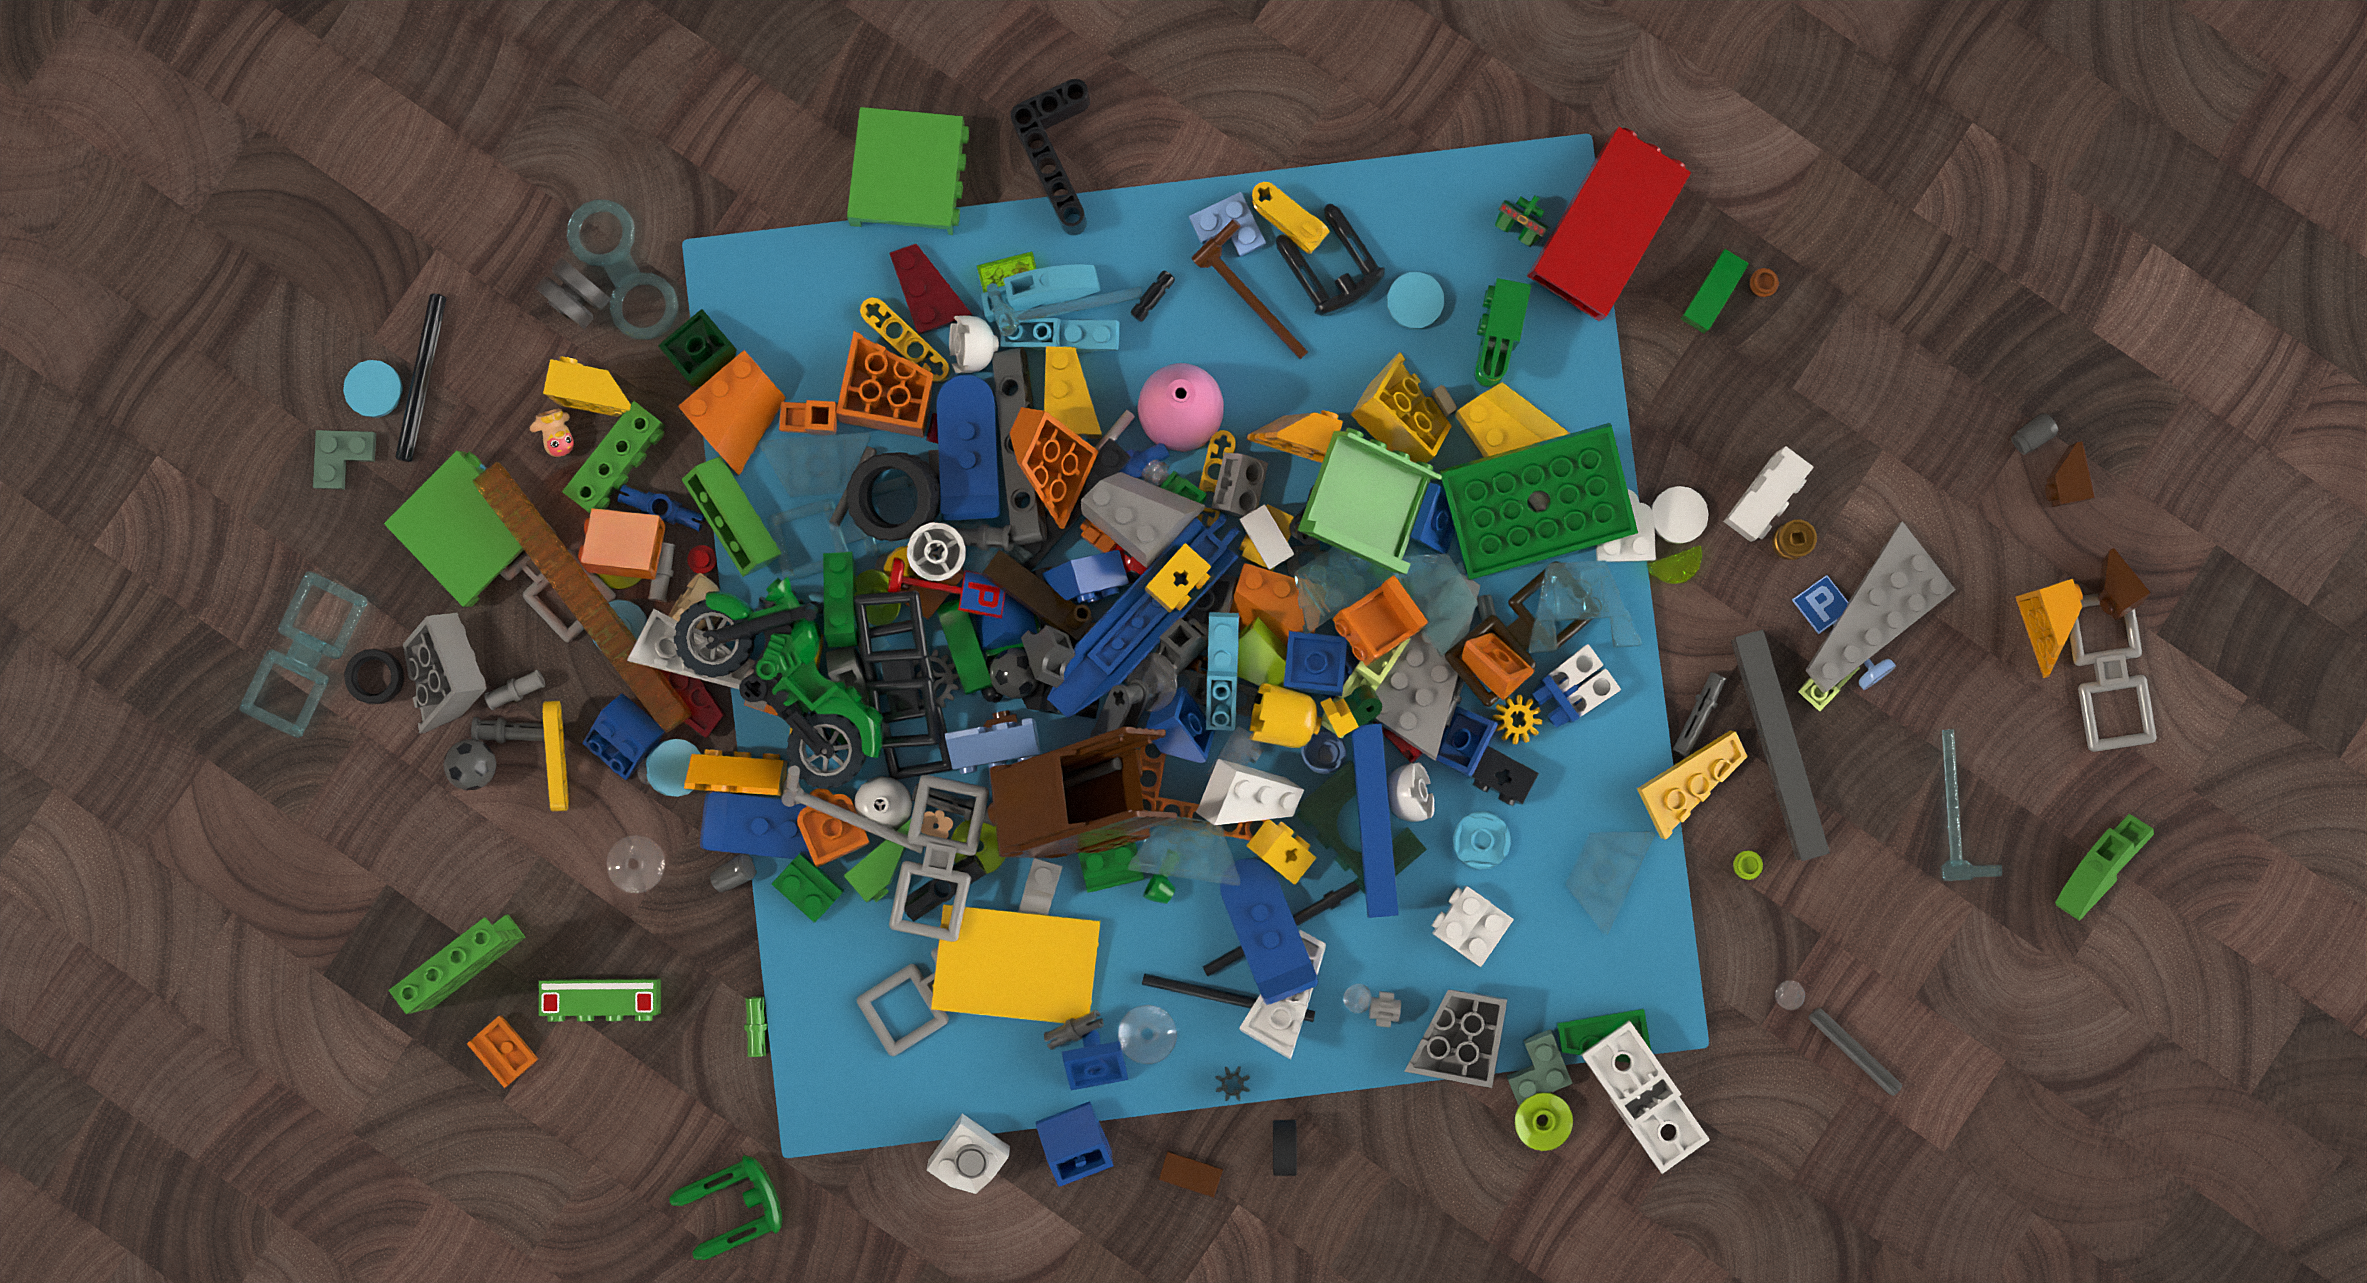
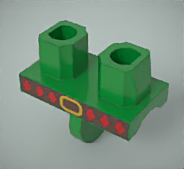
M1534 195L1531 201L1520 196L1516 204L1525 208V211L1507 200H1504L1498 209L1501 212L1498 215L1495 226L1508 233L1515 221L1521 223L1525 228L1518 237V240L1529 247L1538 240L1539 236L1543 237L1549 226L1529 215L1533 213L1541 218L1545 212L1536 206L1539 197Z

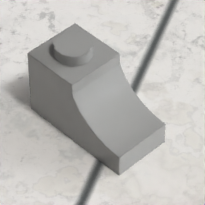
M841 647L827 652V668L831 680L837 683L842 680L846 687L849 685L854 687L861 694V701L869 708L866 691L867 681L862 661L855 647Z
M1038 858L1033 859L1018 912L1040 915L1049 914L1063 866Z

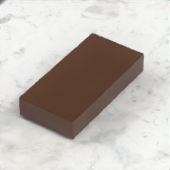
M1167 1151L1159 1180L1214 1198L1223 1168Z

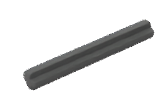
M1818 1007L1810 1013L1809 1020L1889 1095L1894 1096L1901 1090L1902 1084L1827 1013Z

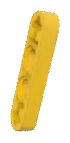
M872 297L863 301L860 313L864 321L899 354L918 366L927 359L929 353H932L934 356L929 358L930 361L936 366L940 363L943 364L941 368L943 374L941 376L935 374L933 383H943L947 380L950 374L949 365L936 350L882 300ZM879 305L878 311L885 319L887 314L891 315L890 318L883 322L881 328L877 327V325L881 324V321L876 316L867 317L869 315L868 306L876 307ZM898 323L903 328L901 336L895 339L888 337L886 332L888 326ZM915 342L922 344L924 348L923 354L918 358L910 357L907 352L909 345ZM924 363L922 368L932 372L931 368Z
M1226 430L1215 432L1210 439L1199 489L1205 493H1215L1218 481L1209 477V467L1213 464H1222V459L1210 458L1211 454L1216 456L1218 454L1219 446L1214 444L1215 440L1220 441L1222 436L1227 437V443L1231 444V447H1225L1224 452L1234 453L1236 440ZM1205 507L1203 512L1215 513V518L1208 516L1207 526L1210 527L1219 518L1220 511ZM1203 514L1197 516L1200 522H1202Z
M544 701L543 727L550 808L552 812L567 811L569 798L560 701Z

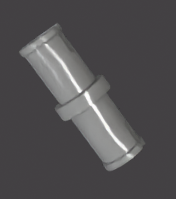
M662 543L656 578L651 581L648 599L651 601L667 602L670 577H673L674 573L671 570L674 550L676 548L674 544Z
M535 670L517 680L513 678L508 680L506 685L485 693L484 697L489 708L495 710L497 707L513 700L518 702L523 699L524 695L545 687V681L540 671Z

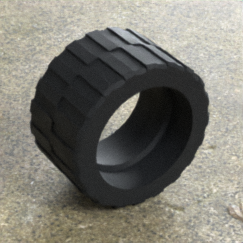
M904 452L882 453L881 455L869 457L870 459L863 461L853 471L850 482L847 484L846 503L848 504L849 515L853 518L855 525L863 530V533L880 541L909 539L918 528L934 522L936 517L939 516L941 497L938 475L930 467L931 465L920 459V457ZM889 469H899L906 472L914 481L918 492V503L913 516L901 524H891L884 521L877 514L872 503L874 482L882 472Z

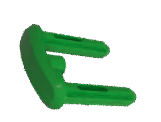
M743 1155L742 1161L675 1190L669 1197V1202L672 1206H684L749 1177L755 1187L742 1193L745 1204L749 1209L761 1203L764 1207L765 1215L698 1244L692 1252L695 1260L710 1259L771 1231L777 1234L782 1227L781 1207L775 1187L766 1171L754 1157ZM728 1173L733 1174V1177L712 1187L707 1186V1183ZM756 1228L755 1232L735 1241L730 1239V1237L747 1229Z

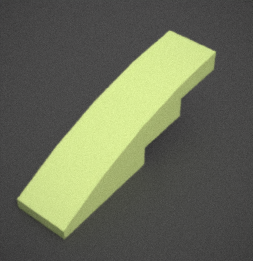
M1411 638L1367 667L1363 661H1359L1352 674L1343 684L1342 696H1335L1333 703L1351 695L1354 689L1362 685L1371 686L1376 691ZM1324 712L1321 725L1337 735Z

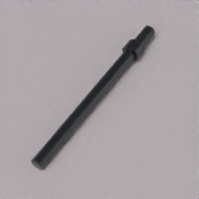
M1355 880L1335 892L1333 890L1323 895V899L1294 914L1293 918L1296 926L1301 925L1329 908L1331 910L1341 905V901L1359 892L1360 889ZM1241 945L1204 965L1203 969L1206 975L1209 977L1244 957L1245 954Z
M1145 973L1142 985L1250 1009L1258 999ZM1307 1009L1303 1020L1313 1022L1315 1011Z

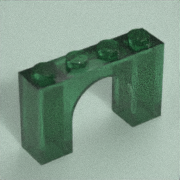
M1350 760L1297 805L1300 811L1296 815L1307 828L1311 824L1319 832L1315 836L1316 839L1326 850L1331 846L1338 855L1334 858L1335 861L1345 872L1350 869L1357 878L1353 882L1365 894L1362 853L1352 850L1342 841L1337 827L1340 810L1347 801L1356 795L1354 764ZM1405 827L1392 839L1395 877L1427 850L1408 827Z

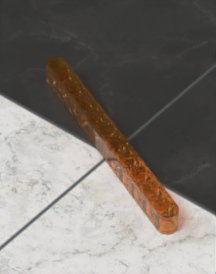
M495 462L474 478L473 483L659 726L669 733L692 716L687 704L660 669L627 661L637 639L507 470L499 462Z

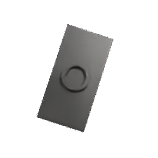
M1180 617L1160 636V646L1151 656L1153 662L1174 679L1208 647L1209 631L1194 618L1185 622Z
M1047 625L1038 634L1028 630L1021 639L1035 679L1058 688L1065 681L1064 671L1067 664L1076 655L1069 635Z

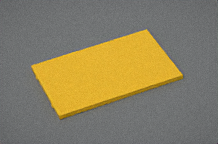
M943 904L941 925L939 927L949 928L953 905ZM965 906L958 939L955 942L939 939L935 978L932 985L931 1010L1065 1023L1070 1018L1077 1019L1090 1013L1097 947L1099 946L1100 921Z

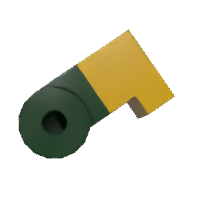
M1368 685L1357 687L1351 695L1333 703L1331 697L1320 702L1338 738L1377 717L1383 707L1375 690Z

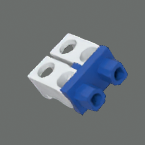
M1589 644L1582 647L1540 680L1541 684L1530 693L1539 706L1550 698L1554 699L1558 707L1546 716L1555 728L1568 721L1570 723L1574 722L1621 690L1606 668L1581 685V681L1604 666Z

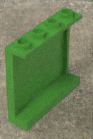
M860 107L847 219L850 226L862 227V222L947 229L948 235H953L954 226H959L960 209H956L957 198L962 199L963 181H959L960 171H965L966 154H962L963 144H968L969 127L965 126L963 116Z
M1347 428L1346 432L1334 431L1298 531L1389 572L1407 574L1411 563L1402 559L1431 479L1441 480L1442 475L1432 471L1433 466L1421 461L1416 463L1410 461V455L1397 450L1391 452L1387 450V445L1381 441L1363 439L1364 434L1351 428Z
M456 451L384 523L463 607H472L480 599L478 595L536 537H543L545 535L539 529L541 526L539 521L529 513L526 515L519 508L521 506L519 500L511 493L506 494L499 487L501 485L499 479L490 472L486 473L480 467L481 461L470 451L468 453Z
M509 914L503 916L493 925L484 917L388 991L406 1014L432 1009L526 937Z

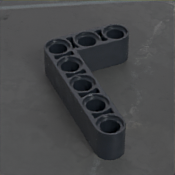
M1075 78L1013 107L1010 114L1015 133L1062 229L1069 235L1081 234L1086 228L1087 220L1084 209L1045 129L1085 111L1090 105L1087 85L1084 81ZM1074 92L1083 93L1080 99L1073 100L1069 98ZM1048 104L1057 105V108L1052 112L1044 111L1045 106ZM1023 116L1031 117L1030 122L1027 124H1020L1018 120ZM1034 141L1044 142L1040 148L1032 149L1030 147ZM1046 165L1056 167L1052 173L1042 172L1043 167ZM1058 190L1068 191L1067 195L1063 198L1054 197L1055 192ZM1071 214L1080 216L1079 220L1075 223L1066 222V218Z

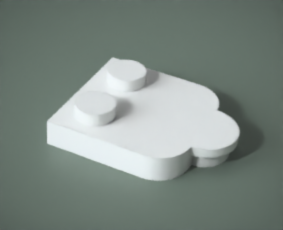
M1629 489L1628 493L1638 534L1596 545V563L1656 560L1654 513L1648 505L1639 503L1637 495Z

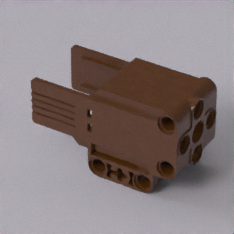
M1121 727L1011 765H998L989 768L993 802L989 804L988 817L991 823L996 826L999 856L1058 858L1074 853L1103 852L1151 837L1150 827L1176 820L1177 813L1144 810L1140 778L1143 776L1140 750L1136 749L1152 744L1153 740L1165 737L1166 730ZM1115 758H1119L1122 761L1123 766L1120 770L1067 789L1063 787V777Z

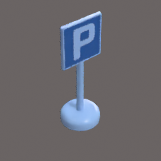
M1828 575L1792 599V602L1818 635L1832 624L1834 625L1848 606V601ZM1870 659L1866 660L1864 664L1868 671L1859 679V685L1863 690L1868 689L1890 673L1896 665L1890 659H1885L1877 665H1874Z

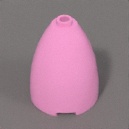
M1175 363L1162 367L1147 379L1140 392L1138 400L1140 424L1146 435L1155 444L1162 443L1169 450L1186 452L1202 447L1218 431L1223 420L1224 401L1217 382L1209 373L1195 365Z

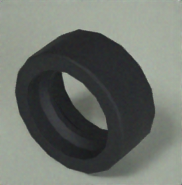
M366 649L355 654L347 663L344 672L345 685L349 693L359 701L368 704H384L394 699L401 691L404 682V670L399 660L391 653L378 649ZM369 660L383 661L391 672L389 686L380 693L371 694L365 692L358 683L357 674L359 669Z
M1273 1120L1274 1176L1297 1175L1296 1120Z

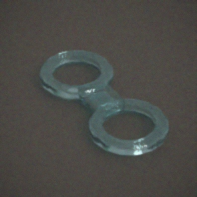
M598 199L584 203L573 213L568 223L567 240L571 251L579 260L591 266H602L606 270L616 287L610 300V313L614 324L623 334L640 340H650L661 336L672 326L677 316L678 300L674 289L664 278L653 273L640 272L629 253L634 243L635 227L630 214L621 205L611 200ZM596 212H609L615 215L620 220L623 228L622 239L619 245L612 252L603 255L587 251L582 246L579 238V231L583 221L590 214ZM639 285H652L658 288L663 293L666 301L665 313L662 319L655 325L647 328H638L629 324L622 312V302L626 293Z

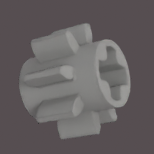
M1379 991V997H1371L1369 1019H1376V1026L1390 1028L1391 1021L1399 1022L1401 1000L1394 999V993Z

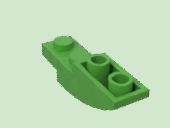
M2128 814L2114 830L2109 828L2078 865L2055 902L2056 906L2080 921L2117 881V873L2154 835L2153 828L2131 814Z

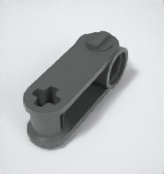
M1135 679L1130 681L1128 685L1118 684L1112 687L1097 723L1090 734V738L1121 727L1136 728L1149 698V690L1145 682Z

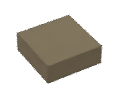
M1444 385L1435 388L1431 395L1447 418L1456 412L1457 406Z

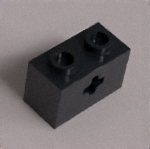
M1487 746L1473 775L1469 778L1474 780L1472 785L1486 793H1488L1489 789L1499 793L1498 799L1513 807L1515 802L1519 805L1524 803L1539 773ZM1505 770L1507 772L1505 777L1510 780L1508 783L1504 782L1499 785V779L1495 774L1496 772L1502 773Z

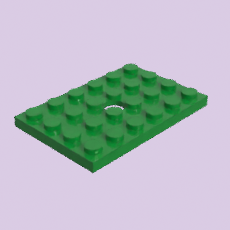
M1611 423L1439 470L1442 475V482L1469 580L1638 534ZM1535 491H1544L1550 496L1547 508L1542 511H1534L1528 506V498Z

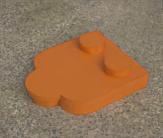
M820 788L809 793L857 814L853 802L844 794L833 795L829 790ZM809 806L802 809L798 815L797 823L816 867L870 844L865 830Z

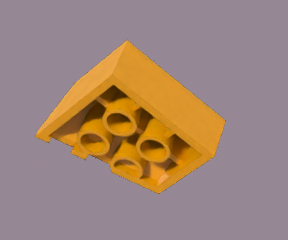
M2073 579L2015 596L2043 678L2050 676L2082 609V591L2078 584H2074Z

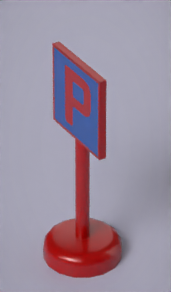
M894 557L887 592L900 591L901 584L904 583L960 594L959 611L1002 618L1005 592L983 577L982 573L965 570L962 587L903 576L904 560Z

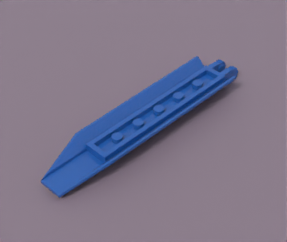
M1224 514L1209 529L1205 528L1199 519L1195 517L1076 644L1074 648L1076 655L1069 661L1064 671L1065 681L1058 688L1053 687L1047 697V700L1069 719L1108 693L1113 686L1121 684L1160 642V636L1180 617L1182 618L1239 557L1227 549V545L1241 531L1237 526L1232 528L1222 541L1214 535L1226 523L1227 517ZM1186 543L1211 566L1207 572L1211 577L1200 589L1196 586L1193 587L1187 594L1191 599L1180 611L1174 608L1170 613L1144 589ZM1183 573L1179 577L1175 574L1173 575L1176 578L1173 584L1177 587L1180 584L1186 586L1184 582L1186 576Z

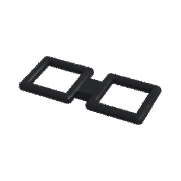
M910 590L854 596L853 604L862 661L867 664L881 663L883 680H870L866 684L869 707H874L882 715L879 698L880 691L922 689L928 734L885 737L882 719L880 724L883 736L882 749L938 745L941 741L933 681L927 676L915 677L913 660H924L928 657L919 592ZM909 602L916 648L872 651L866 606Z
M912 620L869 627L871 639L912 632L914 640ZM857 631L858 648H859L860 657H861L859 637H858V631ZM928 652L926 659L918 661L922 674L921 677H930L934 685L935 677ZM862 661L866 681L878 680L875 664H867ZM918 689L879 692V696L887 695L891 710L882 713L885 737L892 736L889 723L926 717L925 708L921 704ZM936 703L941 736V741L938 745L942 760L899 768L895 748H884L883 752L891 778L899 780L953 770L945 739V733L948 732L940 704Z

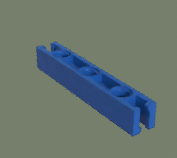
M1382 723L1362 725L1351 731L1367 917L1398 916Z

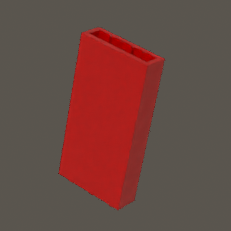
M1620 126L1610 134L1527 274V277L1597 321H1601L1609 314L1691 174L1686 169L1684 163L1675 158H1668L1661 153L1662 151L1659 147L1652 143L1646 144L1637 138L1638 136L1634 131L1628 128H1621Z

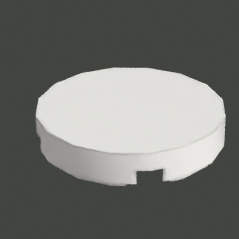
M1682 486L1668 488L1659 494L1651 505L1654 513L1655 532L1660 538L1669 543L1683 544L1691 542L1700 536L1707 526L1709 516L1707 504L1702 496L1691 488Z

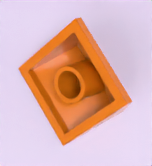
M1493 632L1470 639L1464 646L1461 659L1463 663L1502 700H1505L1535 671Z

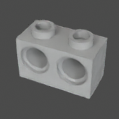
M1224 452L1211 509L1240 518L1258 509L1268 463L1245 454Z

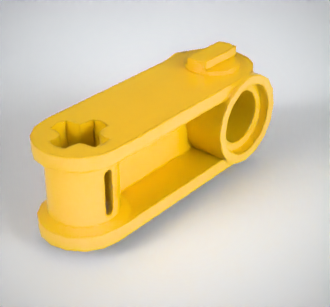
M1261 182L1254 187L1252 191L1254 209L1288 236L1304 252L1311 254L1330 232L1322 221L1308 213L1272 183ZM1268 194L1270 195V201L1266 199L1263 202L1260 201V195L1266 197Z

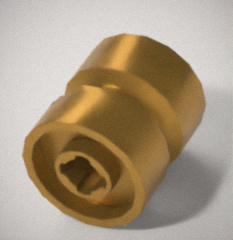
M1801 519L1792 520L1778 527L1772 537V547L1775 553L1785 560H1796L1809 554L1815 548L1817 542V533L1814 527L1809 522Z

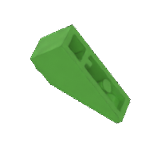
M911 819L897 831L908 835ZM886 839L848 871L844 877L865 902H870L873 899L877 903L889 893L886 887L892 883L906 847Z

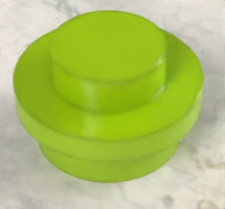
M1743 851L1735 857L1733 868L1740 878L1751 880L1760 875L1763 869V862L1757 853Z

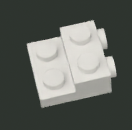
M1464 886L1462 890L1457 888L1448 902L1452 905L1446 914L1441 911L1432 923V926L1435 928L1432 934L1481 967L1514 919L1468 886Z

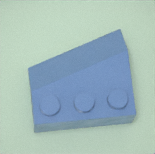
M1033 718L1022 719L1021 723H1000L992 725V728L978 727L945 733L952 769H960V774L977 772V766L989 764V768L998 765H1006L1008 760L1018 759V762L1041 755L1036 721Z

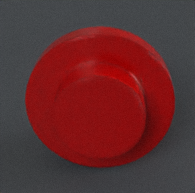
M698 545L690 550L687 562L692 571L706 574L714 569L717 558L713 549L706 545Z

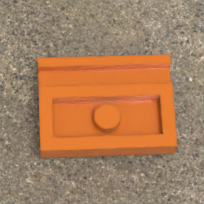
M502 1015L494 1019L467 1043L504 1088L509 1086L510 1083L539 1060Z

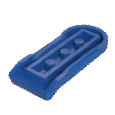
M959 375L948 380L940 389L937 397L941 515L947 521L995 518L1000 514L995 396L988 384L979 377Z
M708 792L704 801L700 847L711 851L795 859L802 852L813 861L797 823L800 811L807 806L800 803L788 807L782 803L781 799Z
M1254 858L1240 859L1232 863L1225 870L1221 878V897L1263 1002L1266 1005L1273 1004L1318 985L1317 974L1273 869L1265 862Z

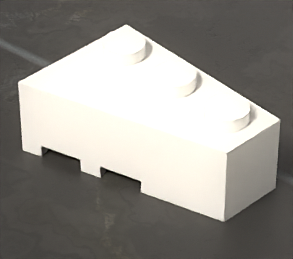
M1787 446L1774 453L1723 522L1750 542L1757 538L1762 540L1772 528L1769 524L1775 515L1779 517L1789 505L1787 500L1793 493L1797 494L1807 481L1805 480L1806 476L1814 467Z
M1218 759L1196 813L1213 825L1292 817L1304 789L1286 777Z

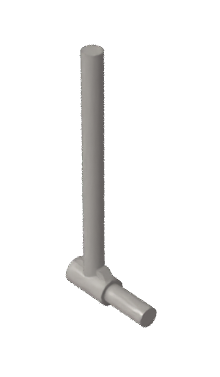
M791 766L788 769L787 780L784 782L781 799L785 806L792 807L796 804H804L922 854L925 846L909 843L908 835L804 792L799 783V767Z

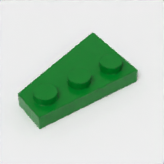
M1644 1009L1557 1022L1561 1052L1581 1055L1627 1021L1632 1023L1651 1050ZM1620 1054L1616 1057L1615 1061L1630 1063V1058L1626 1054Z

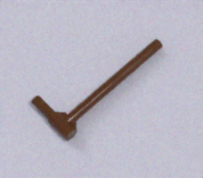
M1233 218L1191 258L1200 268L1212 266L1301 360L1308 351L1220 259L1222 256V245L1241 227L1239 222Z

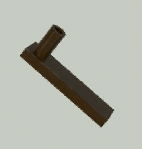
M1000 549L981 574L1053 628L1068 634L1070 640L1074 643L1078 642L1094 619L1091 617V611L1088 606H1076L1070 600L1066 601L1052 587Z

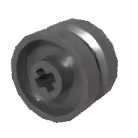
M561 257L552 267V271L564 283L559 286L551 278L543 277L535 289L549 300L547 303L565 318H571L585 330L594 318L592 313L582 305L583 302L586 301L595 309L602 310L610 298Z

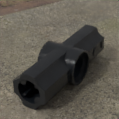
M976 855L966 856L954 864L952 868L955 871L968 873L971 876L970 884L987 874L984 865ZM931 879L907 895L904 908L905 913L913 922L943 902L949 901L956 894L958 883L946 881L950 884L951 891L941 893L937 890L936 883L945 880Z

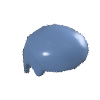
M1319 730L1318 734H1313L1310 741L1305 746H1302L1301 753L1304 763L1313 772L1330 774L1341 768L1345 763L1347 749L1343 739L1338 738L1337 735L1330 731Z

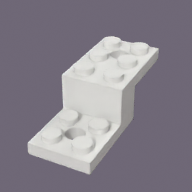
M1630 1021L1624 1023L1581 1054L1611 1097V1103L1660 1173L1663 1174L1710 1140L1679 1097L1682 1095ZM1620 1054H1626L1630 1058V1066L1624 1071H1620L1615 1067V1059ZM1666 1124H1672L1676 1129V1135L1671 1140H1664L1661 1137V1128Z

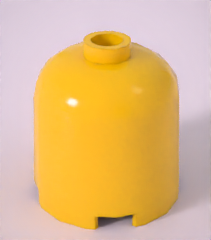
M1267 683L1261 684L1258 693L1263 694L1261 703H1254L1249 727V731H1253V734L1250 735L1249 739L1290 748L1305 746L1313 734L1319 733L1322 717L1317 716L1315 701L1311 696Z

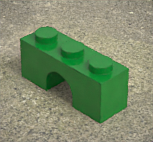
M853 552L823 553L824 635L828 647L858 646L857 624L853 598L855 592H857V565Z

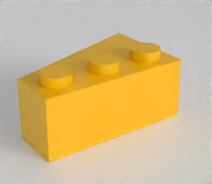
M1046 346L1044 411L1082 439H1102L1101 430L1075 347Z

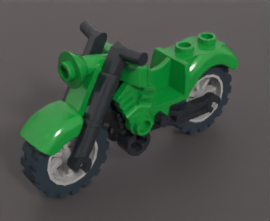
M788 576L783 581L777 578L766 589L769 594L765 600L773 601L776 605L754 611L747 602L731 593L721 591L707 592L706 599L691 605L681 614L679 622L676 623L674 644H676L678 649L676 650L679 658H682L683 664L688 669L691 668L698 675H705L711 678L726 676L738 670L749 660L750 654L755 647L754 639H756V635L764 632L766 640L764 649L751 668L755 671L741 681L739 691L742 698L748 702H768L793 729L788 737L786 752L790 759V767H799L800 780L803 779L808 785L812 787L817 786L820 789L837 788L852 780L860 772L867 756L873 758L880 756L883 741L880 725L883 719L882 715L874 707L870 706L868 708L861 701L862 696L851 685L846 687L842 680L837 683L826 679L819 673L815 665V658L820 646L821 629L814 619L816 614H824V603L812 601L800 605L791 592V583ZM710 616H719L723 620L719 626L714 627ZM704 618L709 629L708 631L696 628L698 623ZM694 633L705 637V641L696 646ZM736 640L733 650L725 644ZM719 645L728 656L716 659L717 646ZM705 646L707 649H711L710 658L701 654L699 650ZM756 681L761 684L758 692L752 689ZM825 727L830 728V734L826 731ZM806 744L814 752V755L809 758L806 752ZM846 749L848 751L845 762L836 754L839 750ZM819 756L823 757V768H818L811 761ZM832 757L840 767L828 770L829 759Z

